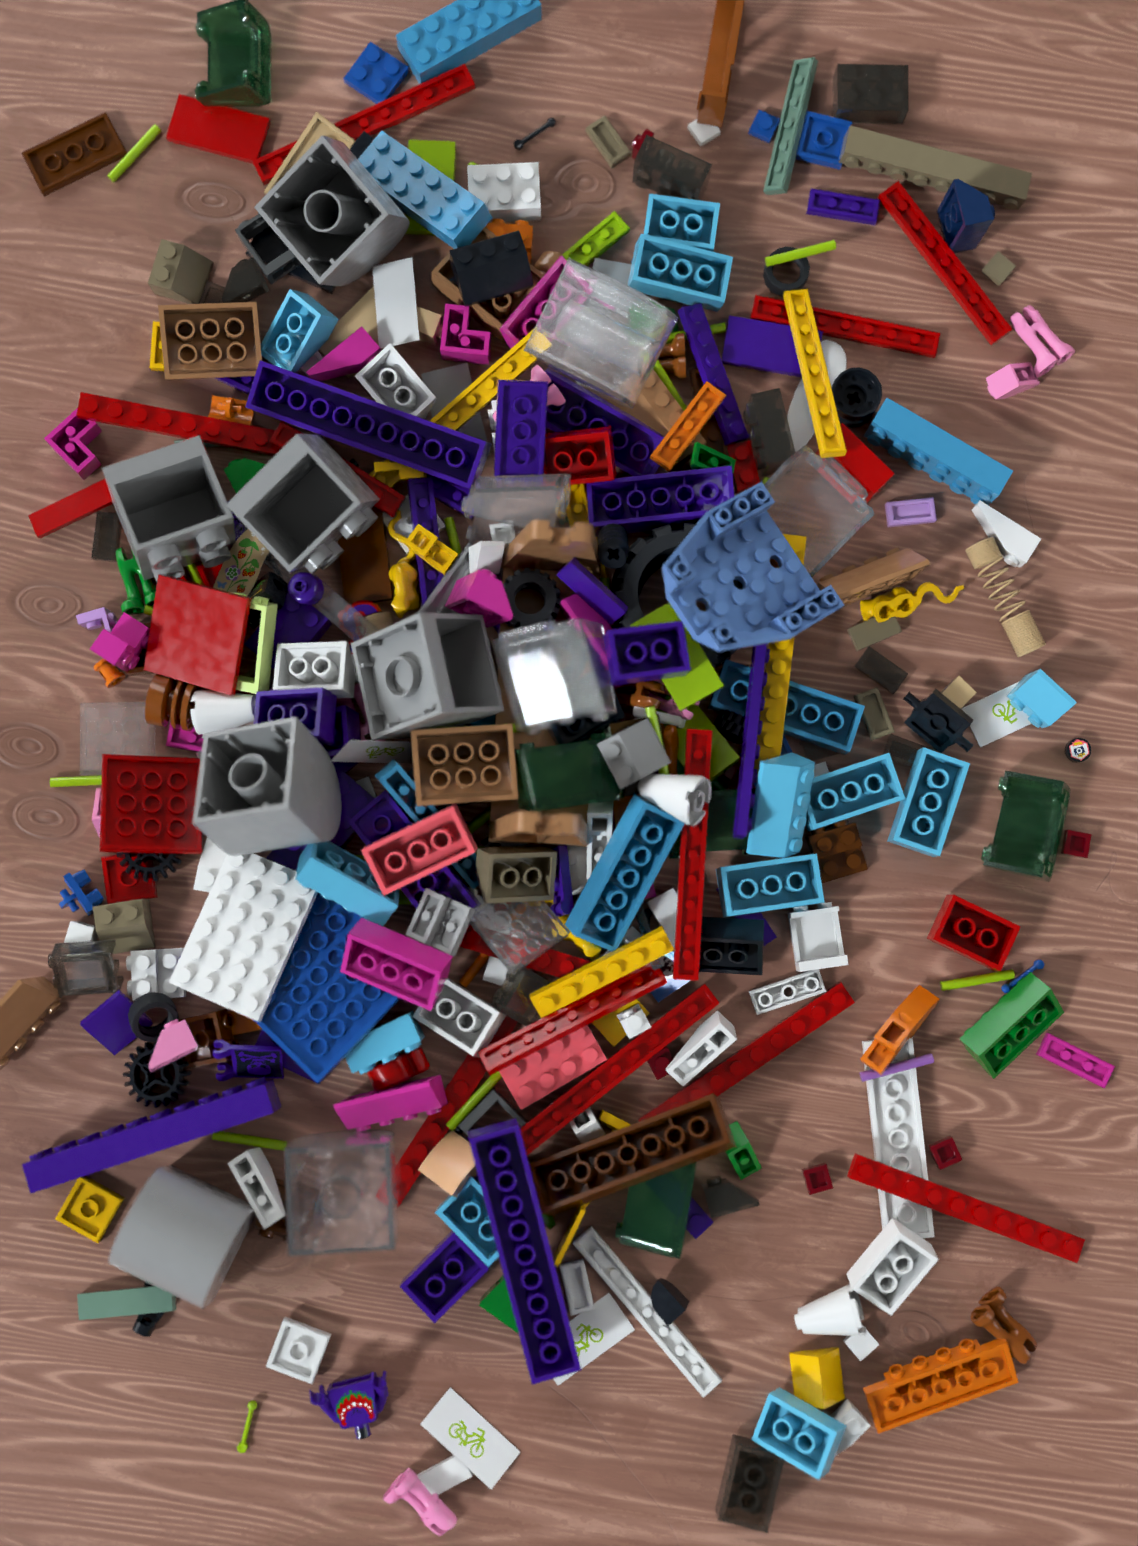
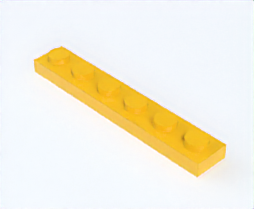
M661 926L530 993V999L540 1017L543 1018L672 952L674 948Z

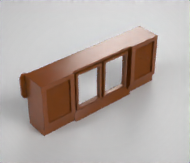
M717 0L703 87L702 91L699 92L697 110H699L697 123L722 128L732 75L730 67L734 65L744 0Z

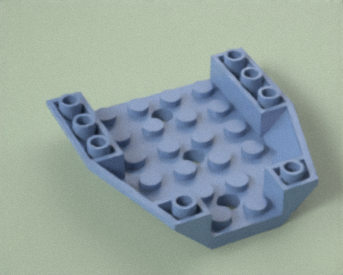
M762 482L707 511L662 566L666 598L694 640L718 652L789 640L844 606L832 585L822 590L818 588L767 512L775 501ZM770 559L776 560L779 568H774L770 564ZM733 580L740 581L743 589H737L734 586ZM696 601L704 603L706 611L699 610L696 606Z

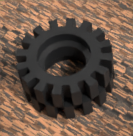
M721 710L713 725L727 740L742 746L745 718L733 711Z

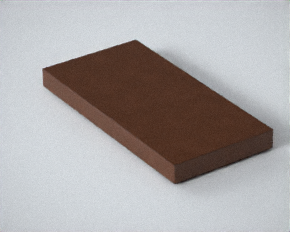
M106 112L21 152L44 197L123 159L127 154Z
M375 506L371 510L378 516V519L359 537L353 535L348 540L342 536L338 540V545L344 550L339 558L345 606L362 600L375 603L394 599L392 581L389 578L390 565L383 511Z

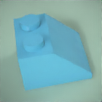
M1041 669L1025 675L1007 695L1011 700L1010 704L1018 711L1025 712L1029 716L1028 720L1030 723L1038 728L1049 727L1077 703Z

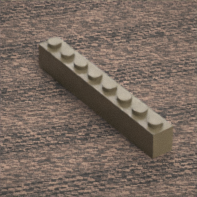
M851 125L844 136L839 163L845 164L849 168H861L868 170L872 174L888 175L894 180L911 181L917 186L926 185L934 187L940 192H947L953 180L960 179L987 195L990 204L1003 205L1004 208L1010 210L1019 209L1026 201L1032 176L1030 172Z

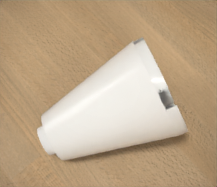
M204 689L197 690L192 695L191 701H195V709H191L192 723L198 735L203 734L202 738H204L206 733L233 729L254 721L256 695L241 693L227 695Z
M649 774L640 779L638 791L640 796L683 823L696 826L706 813L702 809L704 803H709L711 783L703 776Z
M850 1284L798 1308V1314H794L796 1327L798 1330L802 1329L803 1334L866 1335V1327H862L861 1320H864V1314L858 1293L851 1288Z

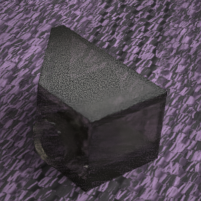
M253 257L243 259L235 267L231 268L222 297L223 303L249 302L270 291Z
M720 1176L712 1177L706 1180L707 1183L702 1184L711 1218L760 1206L756 1196L726 1178L721 1179Z

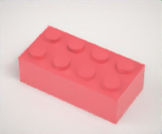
M452 804L365 846L361 851L383 895H386L475 853L478 847L457 804Z
M586 1025L500 1070L499 1073L520 1110L606 1061L607 1058L591 1029Z

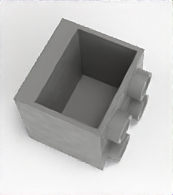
M296 434L226 505L289 572L306 567L313 574L320 568L325 570L344 552L337 543L342 536L347 540L353 535L359 537L378 519V516L371 508L380 499L321 435Z
M200 436L102 468L113 505L144 581L155 577L157 582L158 574L181 578L185 574L183 569L185 566L202 561L203 566L209 568L223 564L231 558L229 551L234 543H236L233 515L226 505V498Z
M418 613L351 643L372 740L410 738L411 730L468 725L504 711L501 688L497 681L490 650V640L487 636L483 615Z

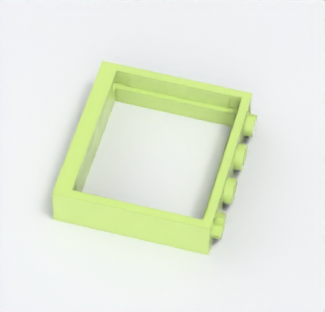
M232 592V593H234V594H237V595H241V596H245V597H246V594H244V593ZM254 597V599H251L250 609L261 610L255 678L238 675L236 690L254 694L257 691H269L278 604L270 603L269 599L265 597Z

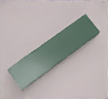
M156 1286L77 1294L79 1320L176 1310V1296Z

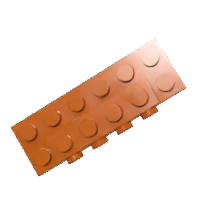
M963 1339L959 1342V1346L950 1349L941 1347L936 1350L934 1355L928 1357L916 1356L913 1358L912 1363L904 1366L900 1364L892 1365L887 1372L883 1373L885 1380L863 1387V1391L874 1426L879 1434L1019 1382L1009 1346L1005 1339H996L982 1345L979 1344L977 1339Z

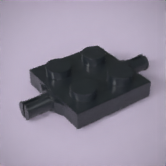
M935 689L927 698L921 701L911 694L910 691L905 695L903 700L914 709L904 723L939 753H942L947 747L955 743L966 752L973 747L974 744L962 736L964 731L973 722V719L940 691Z

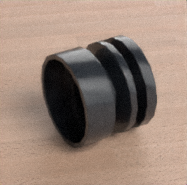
M860 367L849 368L841 372L831 387L840 425L843 423L848 429L858 428L866 424L875 413L882 398V385L877 376L871 371ZM851 399L855 400L853 405L849 404Z

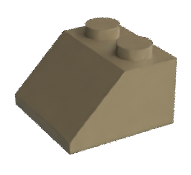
M161 239L148 285L155 295L188 304H201L213 261L185 245Z
M137 899L93 907L96 933L106 955L156 947L149 899Z

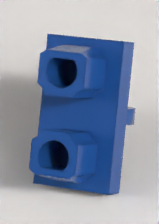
M85 870L73 875L70 872L63 876L64 881L73 894L70 895L67 889L60 891L59 893L63 900L59 903L61 909L69 906L74 913L79 910L75 903L78 900L87 915H92L93 907L99 906L104 901L103 896L97 888L87 895L83 893L81 888L92 882Z

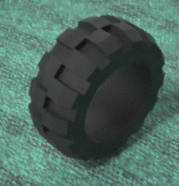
M684 522V527L671 528L670 524L653 529L652 534L645 539L638 538L629 547V556L625 565L615 569L612 577L611 592L629 607L626 613L614 622L616 629L629 628L632 623L644 617L640 608L639 597L645 582L656 570L664 565L696 523ZM733 580L734 586L742 590V583L738 580ZM698 642L711 665L715 668L723 664L725 660L731 659V655L738 650L732 649L718 652Z

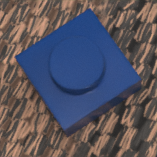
M758 110L748 134L770 144L780 118Z

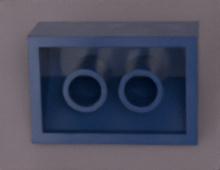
M960 179L953 180L937 209L944 241L954 254L976 249L995 219V209L992 204L990 205L988 196Z

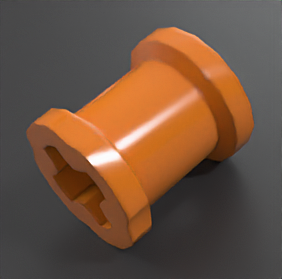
M104 658L93 667L104 678L107 688L116 686L126 677L115 665Z

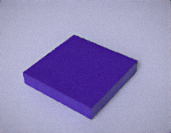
M118 990L80 1022L81 1027L115 1056L136 1038L128 1018V1012L133 1002ZM145 1013L139 1018V1023L142 1026L150 1027L153 1024L152 1019Z

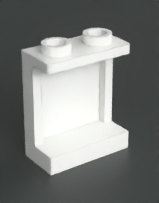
M832 902L817 904L818 909L808 910V906L794 907V912L787 913L796 971L804 972L849 965L847 955H844L838 917L839 906L832 907Z

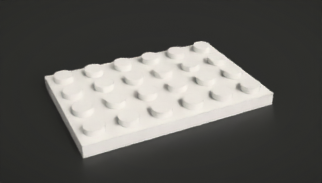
M254 853L240 856L227 854L169 983L261 1022L318 892L311 888L303 887L295 880L297 871Z

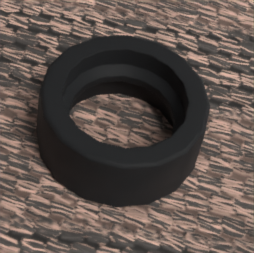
M778 248L770 256L796 250V248ZM807 257L792 261L800 268V277L791 284L781 283L773 276V266L766 267L765 264L763 273L765 285L771 292L779 296H783L784 291L803 289L810 271Z
M152 992L142 995L133 1002L128 1012L129 1023L133 1033L137 1038L146 1042L158 1041L161 1031L165 1029V1024L175 1019L179 1021L175 1004L170 997L163 993ZM159 1007L168 1011L165 1020L156 1026L145 1027L139 1023V1018L149 1009Z

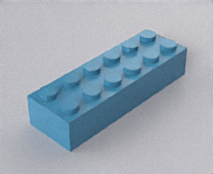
M456 0L396 34L398 50L418 83L421 84L469 62L541 21V3L539 0Z
M384 131L377 135L358 158L402 212L453 249L470 245L492 219L483 201Z
M889 398L885 399L863 435L872 445L882 446L888 450L891 456L902 458L909 462V466L913 469L923 470L929 474L932 480L943 482L949 485L953 492L960 495L964 494L971 498V502L975 505L980 500L987 505L991 504L1000 495L1013 473V470Z
M725 660L718 676L724 687L713 692L708 709L719 713L721 710L725 711L727 709L745 718L750 667ZM789 680L783 733L784 735L846 755L851 751L865 706Z
M634 794L565 923L571 933L576 937L610 951L618 949L685 823Z

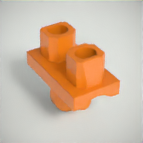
M212 395L211 409L208 417L252 425L255 411L245 407L247 403L245 400Z

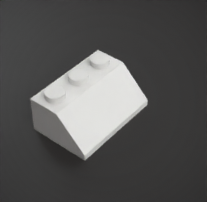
M391 343L355 375L376 402L422 419L427 417L437 400L436 396Z
M347 641L277 644L273 690L323 687L335 694L337 698H354L355 670Z

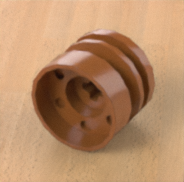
M156 674L150 683L146 697L145 719L147 724L166 727L171 719L172 728L179 729L181 727L182 730L191 731L194 728L191 709H195V701H191V698L195 691L201 690V687L179 681L176 686L175 679Z

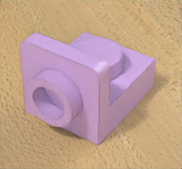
M105 607L76 615L78 625L88 630L102 627L101 623H104L105 630L111 632L117 623L114 612L111 613Z

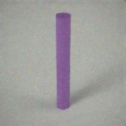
M929 1053L892 1063L882 1076L872 1069L859 1072L861 1081L864 1082L934 1063L932 1054Z

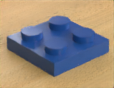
M370 41L343 79L347 85L378 104L391 98L409 73V67Z
M806 111L795 159L840 170L842 163H839L842 144L852 122Z

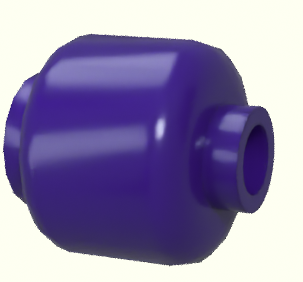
M299 572L290 579L288 592L295 602L303 605H314L322 599L324 586L317 576L308 572Z

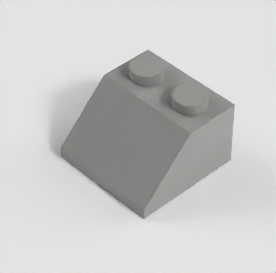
M649 718L597 744L620 789L671 763Z

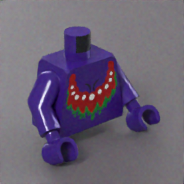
M383 1371L381 1377H377L376 1372L330 1383L326 1390L327 1394L325 1393L324 1386L320 1385L319 1393L309 1390L310 1401L312 1404L318 1405L334 1423H339L342 1429L354 1427L357 1439L367 1438L371 1435L369 1423L377 1420L378 1414L384 1410L389 1395L386 1383L387 1372Z

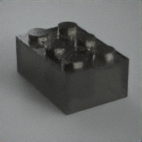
M837 64L833 76V117L851 121L852 123L903 124L909 110L908 65Z
M646 135L634 161L632 181L638 187L651 189L657 192L658 195L701 200L708 186L712 164Z
M780 388L751 394L743 415L745 424L750 425L751 433H749L751 447H755L757 456H754L757 470H761L762 477L790 471L797 457Z
M733 1434L715 1508L718 1521L768 1533L785 1460L755 1443L750 1438Z

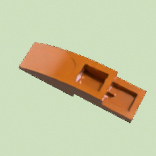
M918 985L874 1036L875 1040L860 1058L861 1062L882 1076L908 1039L912 1038L940 1001V998L921 985Z

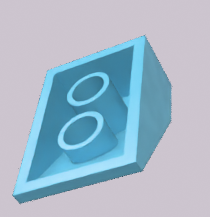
M289 289L261 343V355L273 365L296 373L329 339L339 319L309 294Z

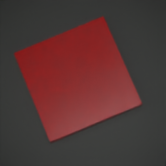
M158 574L144 670L227 695H235L251 598L173 576Z
M102 754L99 852L202 854V831L193 824L201 758Z

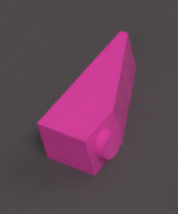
M361 326L306 373L309 378L319 382L357 373L379 354L381 349Z

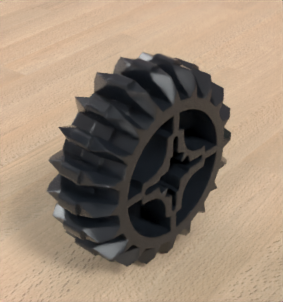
M117 852V857L124 858L121 860L120 865L122 867L128 866L125 870L127 874L135 871L134 878L136 880L143 874L144 882L149 881L150 875L153 876L155 882H158V874L161 873L166 879L168 878L167 869L173 873L176 872L172 864L181 865L182 861L176 856H183L184 854H169L168 858H166L162 853H157L159 856L155 853H138V857L133 861L131 853ZM148 860H156L161 863L156 867L150 868L140 866Z
M157 1041L153 1045L151 1042H145V1049L142 1046L136 1047L137 1054L131 1053L129 1055L133 1062H126L124 1065L130 1071L123 1073V1077H130V1081L125 1082L124 1086L132 1085L133 1087L129 1091V1095L137 1093L136 1102H140L145 1098L144 1106L146 1107L150 1106L153 1101L154 1108L160 1107L161 1102L164 1106L170 1105V1099L174 1102L179 1100L178 1094L183 1095L186 1092L181 1085L187 1086L190 1084V1081L185 1079L184 1076L192 1074L190 1070L184 1069V1067L189 1065V1061L182 1062V1058L172 1062L175 1068V1081L173 1080L174 1077L169 1073L171 1063L161 1067L160 1074L162 1077L155 1079L154 1074L156 1073L150 1072L149 1062L145 1058L153 1054ZM140 1070H142L146 1076L144 1084H142L140 1079ZM156 1084L170 1087V1090L166 1093L158 1094L150 1091Z

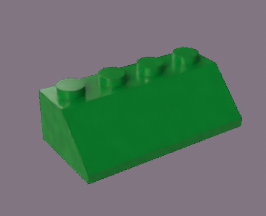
M1030 972L1027 976L1021 978L1010 992L1003 995L993 1008L985 1012L977 1023L968 1028L960 1038V1041L973 1058L994 1079L1049 1028L1064 1011L1052 989Z

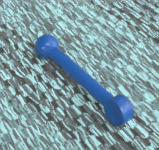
M1035 960L1031 968L1009 984H1003L1001 987L1004 993L1010 992L1011 988L1021 978H1024L1036 969H1043L1044 962L1042 960Z

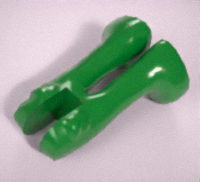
M121 547L116 550V560L127 592V600L121 604L122 613L125 612L128 615L140 614L144 612L145 605L154 606L156 587L152 578L144 581L134 554V558L128 560L125 550ZM136 573L138 574L142 584L143 594L145 596L144 602L142 600L135 580Z

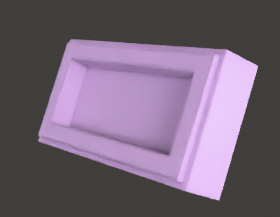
M934 497L885 503L888 527L935 523L937 521Z

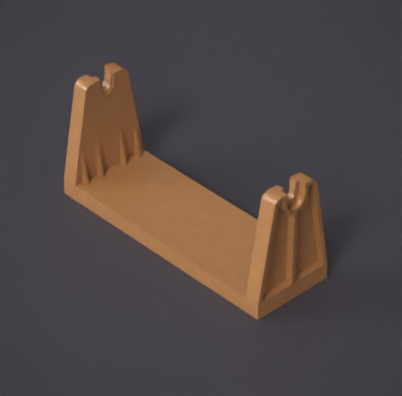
M549 520L530 521L504 549L502 584L506 582V578L509 575L513 576L517 570L522 572L524 568H530V571H535V568L540 569V573L544 574L546 572L550 575L549 578L551 580L554 579L556 581V586L560 589L562 601L576 594L557 576L559 570L572 558L580 562L600 581L601 562L598 557V543L593 525L575 522V525L571 528H555L549 526ZM524 589L517 593L515 605L523 613L534 614L543 608L544 598L534 589ZM559 608L556 619L551 624H557L558 627H561L562 624L566 625V629L571 631L573 627ZM506 622L501 623L497 681L501 688L504 711L495 714V724L526 723L527 732L513 733L518 799L491 801L489 842L587 847V812L591 797L593 737L563 755L543 725L535 708V705L561 689L557 687L551 690L544 685L541 687L537 681L533 682L530 679V674L525 671L526 666L525 663L523 664L524 650L534 632L524 634V631L520 630L517 632L514 630V627H509ZM550 644L541 651V660L550 669L560 670L569 663V655L560 645ZM588 649L585 652L587 655L585 667L578 678L596 668V661Z

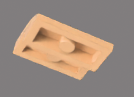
M450 1131L439 1141L418 1169L426 1177L456 1198L469 1177H476L478 1174L470 1142L455 1131Z

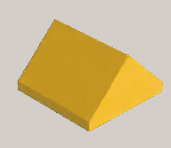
M839 1347L789 1352L794 1396L820 1409H826L845 1399Z

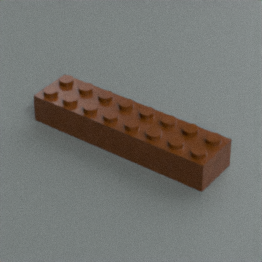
M710 1094L529 1164L542 1214L554 1216L737 1146L720 1098L715 1094Z

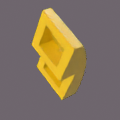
M374 462L375 472L399 471L400 480L427 478V473L400 463Z
M420 524L415 527L404 542L410 550L443 575L447 573L458 557L457 552L439 541L436 535Z

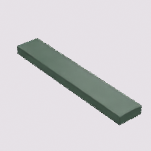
M815 57L794 60L763 190L766 195L788 192L818 65V60Z

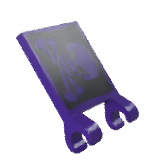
M216 1040L214 1042L215 1048L222 1049L219 1051L213 1050V1057L222 1059L231 1055L233 1066L225 1062L217 1065L218 1071H225L224 1073H216L218 1081H227L233 1077L284 1079L283 1054L280 1046L231 1045L224 1040Z

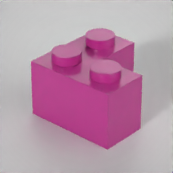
M445 304L440 346L442 360L489 365L492 343L491 332L469 330L471 319L469 306Z
M76 409L44 439L85 480L102 465L97 457L86 447L102 430L95 421L77 418Z
M124 612L111 632L103 628L90 650L128 673L130 669H134L140 660L139 655L142 650L147 649L150 628Z

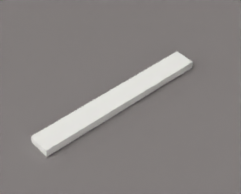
M592 1226L573 1241V1245L703 1398L722 1382L721 1377L675 1323L672 1322L667 1326L652 1307L651 1295Z

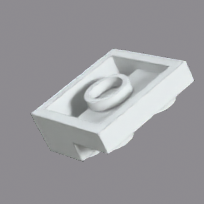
M184 948L131 951V956L126 958V967L128 971H131L132 980L127 982V993L132 995V1001L152 992L163 993L170 998L186 997V990L169 983Z

